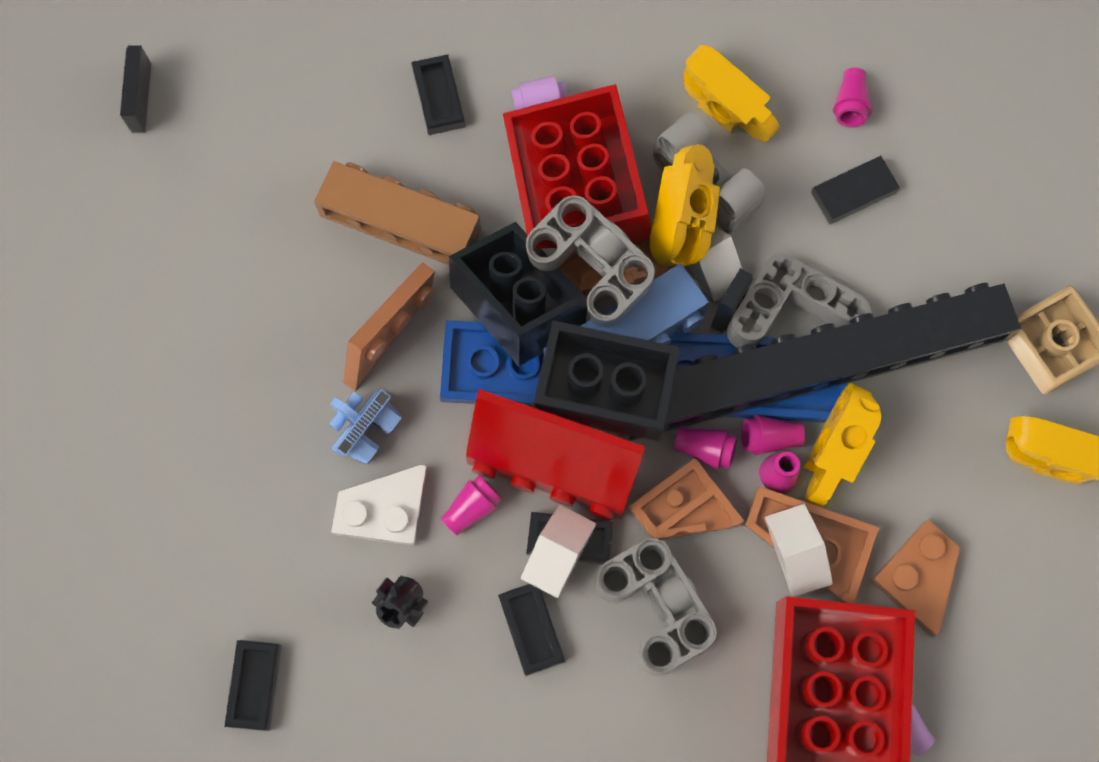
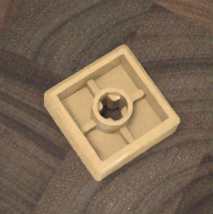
M1072 285L1018 314L1017 318L1021 330L1009 341H1006L1040 392L1044 395L1099 364V322ZM1060 336L1063 340V343L1061 345L1056 344L1053 341L1052 337L1056 338Z

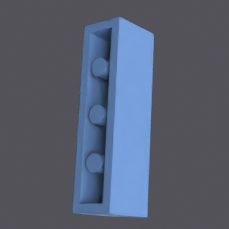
M680 263L653 280L650 291L615 326L600 327L593 323L592 320L581 326L668 345L671 342L670 336L681 329L684 333H688L705 320L703 315H705L709 301ZM618 303L600 314L610 315L614 313L618 308Z

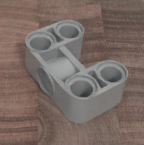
M687 112L657 138L653 151V158L662 172L664 167L673 165L674 156L681 148L696 144L704 145L707 148L711 139L708 127L696 114ZM712 156L713 164H715L713 182L714 185L720 187L716 227L729 235L759 209L766 196V190L761 180L752 171L743 168L734 176L733 174L730 175Z
M569 196L560 201L527 237L526 249L529 260L537 269L542 271L554 270L575 251L603 277L590 291L587 298L589 317L593 323L600 327H612L619 323L650 291L653 285L655 270L651 260L631 242L618 226L606 219L586 199L580 196ZM571 211H580L586 216V220L581 226L574 228L564 223V217ZM549 240L557 245L555 253L546 258L536 255L534 251L537 244L541 241ZM630 267H640L647 274V278L643 283L633 285L624 279L623 274ZM604 296L612 297L618 303V308L610 315H601L594 308V304L599 298Z
M654 538L643 540L600 567L596 577V589L603 599L609 602H619L642 589L664 626V629L650 636L639 650L640 665L647 673L655 676L667 674L699 655L714 643L717 630L715 623L702 604L692 581L681 569L669 547L663 541ZM647 550L657 552L661 556L662 566L657 570L644 568L640 562V554ZM610 571L622 573L627 581L626 587L619 592L609 590L604 584V575ZM694 622L704 628L706 639L703 644L694 645L686 639L684 634L686 624ZM662 644L669 650L670 660L666 666L657 667L649 661L647 654L651 645Z

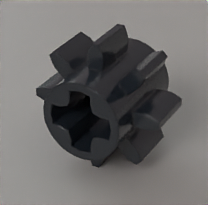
M402 575L399 576L395 583L386 577L377 588V596L372 601V605L376 606V614L379 620L386 626L400 629L405 622L415 627L424 614L423 609L428 603V600L423 598L424 592L421 585L414 579L403 577Z

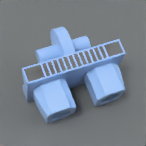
M382 389L378 392L374 391L358 413L355 409L363 398L357 393L353 392L345 403L337 398H333L329 405L337 414L329 425L336 431H339L347 420L350 424L331 447V450L339 456L348 455L363 464H367L379 448L377 444L363 434L371 422L386 434H389L402 418V415L388 402L391 396Z

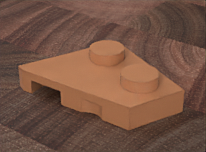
M693 458L632 503L628 508L649 537L659 540L735 528L744 522L743 518L696 458Z
M927 519L874 576L871 582L901 609L915 610V622L931 637L936 636L941 631L960 547Z

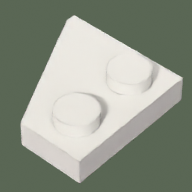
M418 465L339 491L331 533L337 536L415 546L427 467Z

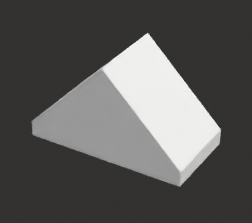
M716 226L715 233H712L710 249L707 255L697 263L688 265L713 304L722 299L739 269H742L732 237Z
M559 504L539 535L520 579L558 599L597 523Z
M805 504L764 517L791 597L833 584L825 544Z

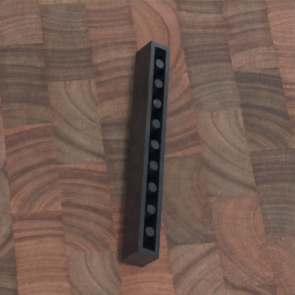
M980 283L967 288L964 291L965 294L951 297L950 293L938 294L926 300L927 304L912 307L911 303L900 304L889 309L888 314L874 317L872 313L862 314L852 318L849 321L850 324L835 328L833 323L824 324L810 331L811 334L796 338L795 334L782 335L771 341L772 344L757 348L756 344L744 345L733 350V355L717 358L716 354L706 355L694 360V365L680 369L676 366L663 433L1009 341L1021 330V326L1005 284L989 287L988 283ZM618 433L619 438L628 441L641 439L639 437Z

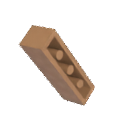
M333 161L314 200L320 217L449 265V256L475 243L481 231L480 216L471 207L461 203H455L453 206L440 201L439 197L430 191L423 189L418 190V192L405 188L395 178L383 176L381 179L368 174L366 169L351 162L344 165Z

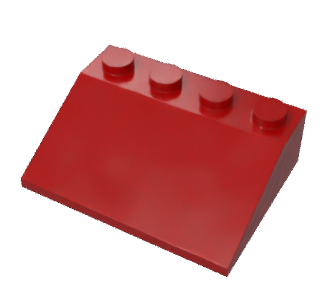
M616 84L502 113L527 237L560 201L569 196H580L586 199L606 219L618 226L633 244L650 240L652 226ZM571 211L566 214L563 221L569 227L575 228L585 222L586 216L580 211ZM544 240L538 243L535 248H557V245L552 241Z
M479 389L474 406L466 460L468 465L473 466L471 471L477 475L488 479H495L496 475L511 479L510 485L519 490L534 493L536 488L550 493L549 499L556 503L572 507L574 502L590 507L588 511L590 514L611 521L613 516L622 518L645 446Z
M789 596L776 602L766 762H910L915 610Z

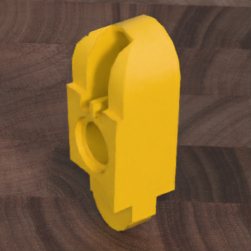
M700 45L686 59L683 75L684 88L698 102L697 106L730 133L737 126H740L753 138L762 142H768L779 130L778 121L772 115V112L764 106L771 97L722 54L710 46Z
M696 144L681 148L674 156L673 165L664 167L650 234L652 256L663 267H675L680 263L683 266L695 264L702 260L710 249L712 233H715L720 187L713 185L715 164H713L710 151L704 145Z
M849 383L841 392L803 466L814 472L805 493L806 501L822 508L831 498L838 484H841L844 479L853 483L876 442L873 437L882 417L880 407L870 391Z
M1017 416L1010 419L1006 436V452L1012 461L1019 465L1033 468V473L1076 485L1090 480H1099V436L1035 417Z

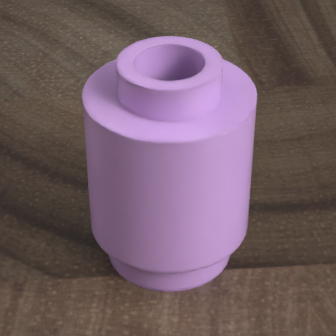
M555 75L519 83V88L511 89L515 110L568 96L565 82L557 83Z

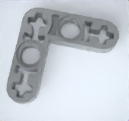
M778 253L768 259L728 325L727 337L737 348L748 344H756L757 347L786 300L826 323H833L835 328L850 324L849 321L852 318L871 313L872 311L869 302L862 295L796 258ZM782 270L786 275H784L777 286L772 280L776 273ZM810 286L819 288L825 294V299H813L807 293L806 288ZM764 294L770 297L774 302V307H761L755 301L754 296ZM833 299L837 300L834 308L829 306ZM848 309L855 312L854 317L846 314ZM751 316L757 321L749 334H746L742 331V328Z

